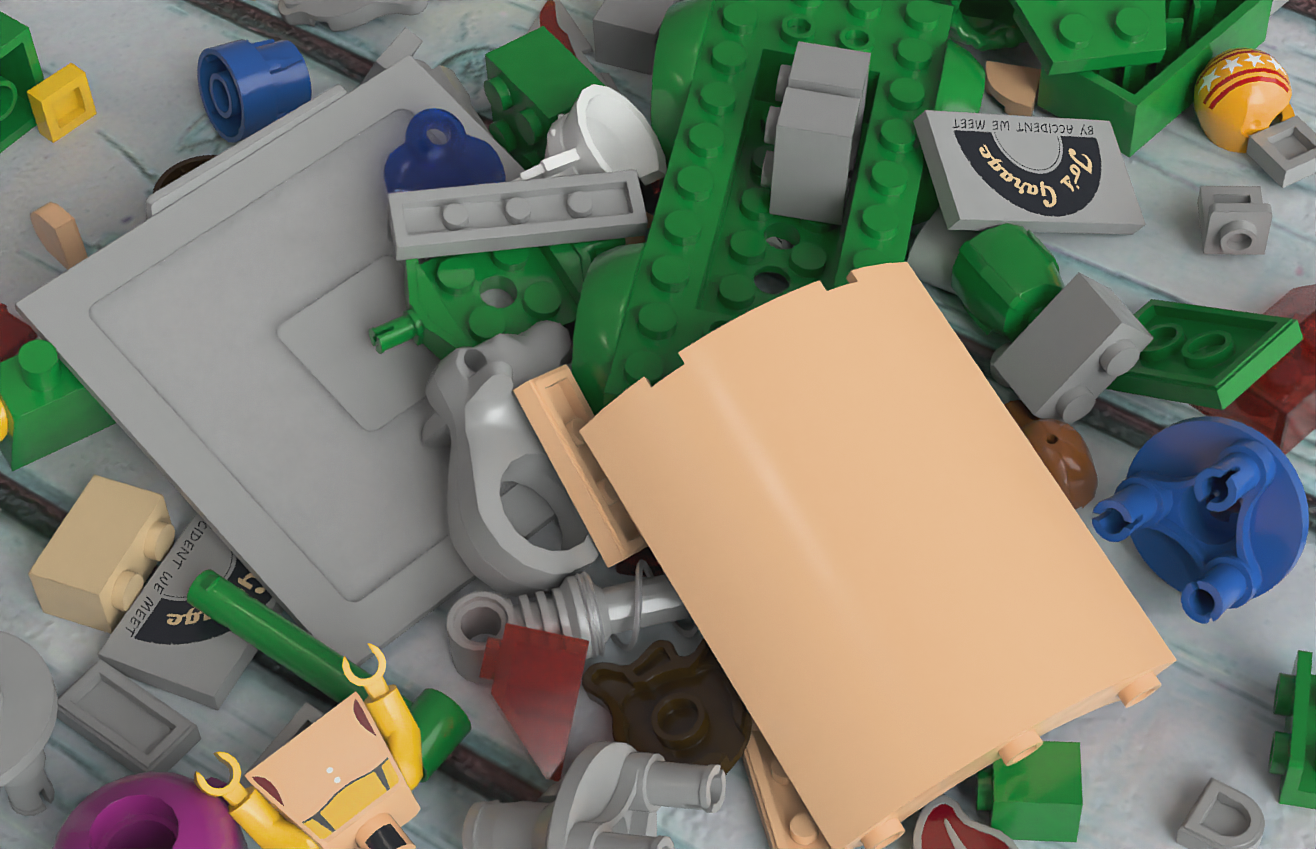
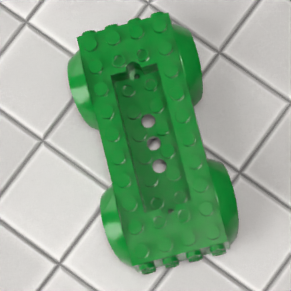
M680 0L673 3L667 9L661 23L656 44L651 93V127L657 135L665 155L667 171L647 242L621 245L598 254L589 266L577 307L573 337L572 374L595 416L641 378H647L650 384L654 386L664 377L685 364L678 352L754 308L819 280L826 291L849 284L846 277L851 270L885 263L905 262L911 226L929 220L940 205L913 121L925 110L979 113L984 94L986 77L984 67L969 51L948 39L954 6L935 3L930 0ZM798 41L871 53L861 141L851 178L842 225L770 214L771 188L761 187V176L767 150L774 151L775 145L764 143L770 106L780 108L782 106V102L775 101L778 75L781 64L792 66ZM778 237L790 242L794 247L791 249H778L771 246L766 239ZM762 272H775L786 278L789 287L781 293L770 294L760 290L755 285L753 279Z

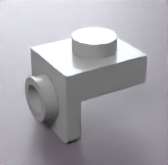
M1200 186L1197 204L1203 254L1265 255L1272 221V209L1270 204L1263 203L1261 186Z

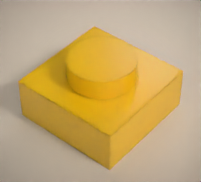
M69 63L27 91L39 133L52 143L97 114L86 73L73 63Z

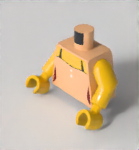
M367 643L372 653L378 659V669L371 677L359 678L355 676L350 669L347 658L343 657L342 668L344 675L355 685L364 686L368 694L364 702L359 694L354 692L244 776L251 784L250 787L245 789L240 783V765L235 757L226 752L218 751L213 753L229 769L230 778L225 787L213 788L208 785L205 778L196 771L194 773L195 785L208 796H222L229 803L228 808L231 817L262 849H416L414 843L401 827L413 819L420 810V806L412 791L423 778L421 732L397 686L394 684L387 685L383 677L386 660L384 654L375 645Z

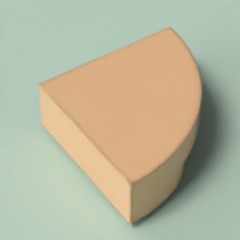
M986 61L985 90L988 95L993 96L999 103L1005 106L1004 112L1008 115L1032 116L1039 93L1041 69Z

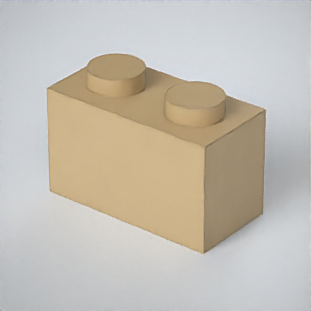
M94 474L28 572L43 613L112 634L143 590L144 583L156 564L162 562L173 547L175 529L171 523L164 496Z

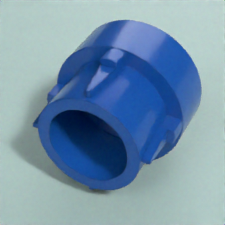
M240 39L204 49L199 56L197 79L203 106L215 130L223 139L230 143H236L248 138L311 100V80L306 63L297 47L288 40L275 42L274 39L250 43L249 40Z

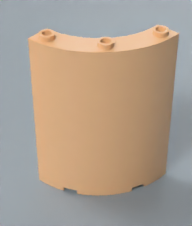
M908 262L885 263L851 270L846 277L849 284L826 291L819 280L748 311L678 352L685 363L684 365L664 377L654 386L650 384L647 378H641L604 407L579 430L831 849H854L860 846H864L865 849H882L905 833V829L901 824L903 820L960 782L1000 758L1006 766L1017 763L1032 754L1043 744L1040 736L1091 711L1120 700L1126 708L1137 704L1161 687L1162 684L1156 676L1177 661Z

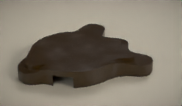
M704 638L696 650L687 656H679L670 641L657 640L630 665L599 662L591 665L582 676V686L590 700L605 708L612 717V736L614 742L629 744L637 752L659 753L664 757L665 762L698 765L718 764L721 766L720 769L724 770L726 776L743 755L750 740L752 729L751 715Z

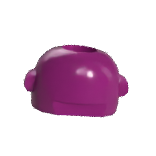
M148 771L122 777L105 784L88 795L67 816L56 835L52 849H248L240 825L229 814V803L222 796H208L195 785L192 778L173 772ZM210 777L206 779L208 785L213 788H223L227 785L226 782L218 778Z

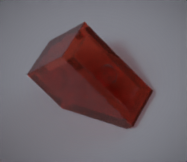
M506 623L501 639L489 636L487 638L479 678L492 681L489 698L541 779L557 783L561 779L590 641Z

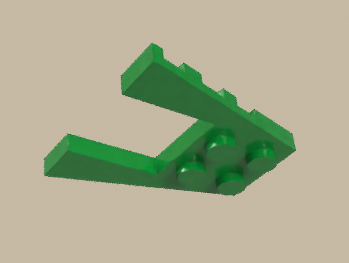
M1009 0L1015 9L1013 14L1015 22L1048 76L1161 62L1166 51L1165 0Z

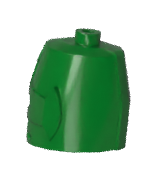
M1010 223L986 229L971 240H967L959 248L958 256L952 267L951 287L963 302L962 305L966 312L987 335L992 330L1010 342H1014L1065 287L1060 276L1059 266L1053 254L1030 230L1027 231L1023 226Z

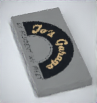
M925 110L913 121L948 230L984 231L1010 223L1023 226L1027 231L1030 230L1031 232L1133 235L1146 225L1110 121Z
M196 513L98 652V657L127 677L219 710L258 649L232 633L229 628L220 625L187 602V593L191 584L199 574L211 569L281 615L284 609L201 516Z

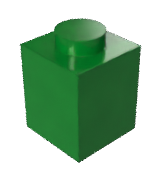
M1043 741V744L1036 751L1015 764L1006 766L1000 758L990 764V767H985L976 773V810L989 811V827L1000 830L1012 840L1077 842L1083 807L1080 742Z

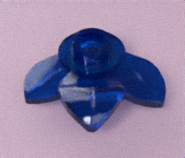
M438 108L423 110L411 119L406 128L405 143L389 154L383 170L387 194L506 182L504 166L493 147L484 140L467 135L464 126L456 116ZM430 129L440 130L445 134L447 143L438 145L431 142L427 136V131Z

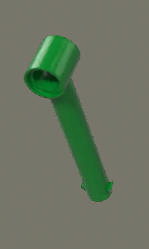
M213 570L203 571L191 584L187 593V602L220 625L229 628L232 633L340 704L354 692L359 694L363 702L368 697L364 686L355 685L344 675L342 668L344 656L265 604L250 597L245 591ZM348 660L350 669L355 676L359 678L372 676ZM432 688L424 689L413 702L402 695L421 732L423 778L420 783L426 782L472 729L471 722L462 708L450 697Z

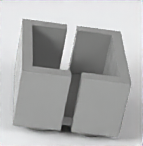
M798 41L792 66L781 64L775 101L782 102L781 108L770 106L764 136V143L775 145L774 151L767 150L761 176V187L771 188L770 214L842 225L851 178L861 141L871 53Z

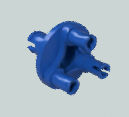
M1213 416L1181 420L1155 434L1140 448L1129 467L1126 479L1117 486L1114 495L1100 501L1092 512L1101 514L1092 518V525L1103 539L1109 542H1119L1125 540L1130 535L1139 554L1157 576L1168 585L1182 592L1181 604L1187 616L1201 624H1207L1211 618L1213 622L1216 621L1227 609L1239 608L1281 582L1292 571L1302 555L1309 529V511L1306 494L1295 468L1286 455L1270 439L1254 428L1235 420Z

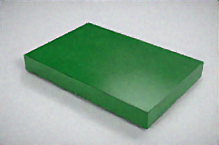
M1151 299L1133 315L1154 339L1140 352L1136 364L1126 373L1117 376L1106 389L1224 410L1303 340L1298 320Z

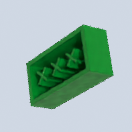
M1165 0L1166 51L1161 62L1049 76L1041 65L1037 105L1059 118L1110 121L1120 152L1130 158L1194 102L1196 79L1212 58L1232 48L1247 47L1256 49L1265 41L1273 0Z

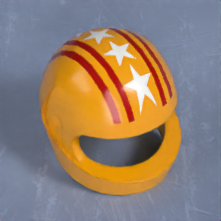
M1247 47L1228 49L1212 58L1196 79L1194 86V108L1201 128L1211 142L1225 150L1246 153L1250 135L1269 128L1276 116L1280 119V122L1295 116L1293 108L1289 103L1292 96V88L1288 74L1274 57L1264 51Z

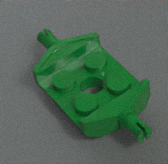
M625 238L438 256L422 264H419L418 259L405 260L404 299L406 310L403 311V315L377 327L369 328L368 332L373 346H376V351L382 354L388 349L413 339L417 346L424 344L442 360L457 348L474 347L498 334L518 335L540 321L557 322L563 327L572 325L576 322L580 294L590 264L598 254L625 245ZM500 289L510 294L514 302L507 307L497 308L486 304L480 295L487 290Z

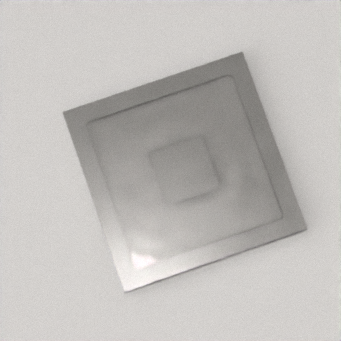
M410 54L15 303V309L42 340L53 344L58 358L295 623L301 629L342 656H345L357 666H361L375 655L367 643H371L382 650L477 578L471 573L455 550L449 535L447 492L451 445L439 447L426 446L422 441V428L435 412L428 401L425 390L430 374L441 360L424 344L417 346L413 339L379 354L376 351V346H373L368 330L402 316L403 311L406 310L404 299L405 260L396 261L393 241L388 240L386 234L388 193L511 182L519 177V173L525 170ZM436 257L418 258L419 264H422ZM500 289L487 290L480 295L486 304L497 308L507 307L514 302L510 294ZM575 323L565 327L568 330L572 341L574 337ZM571 361V362L569 363V365H568V367H569V369H570L571 372H572V361ZM514 481L501 482L499 494L504 514L515 531L526 540L557 518L548 502L532 488Z

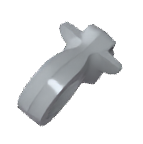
M548 320L537 322L531 328L518 335L498 334L474 347L455 349L435 367L428 378L425 390L428 401L435 412L422 428L423 444L438 447L451 445L447 514L449 535L453 546L471 573L494 591L517 598L519 595L527 594L528 598H534V592L542 590L544 594L550 593L552 588L561 585L565 577L576 575V573L581 574L600 554L513 392L515 388L525 382L565 364L568 366L572 361L573 341L568 330L560 323ZM514 481L530 487L548 502L558 517L562 533L561 551H549L533 545L515 531L504 514L499 494L501 482Z

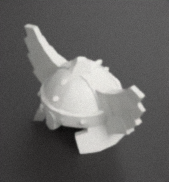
M593 84L582 89L569 113L565 115L559 114L558 120L551 124L547 134L545 159L539 165L519 173V177L512 181L637 170L638 177L646 186L664 178L667 167L665 155L658 137L645 116L627 97L610 87Z

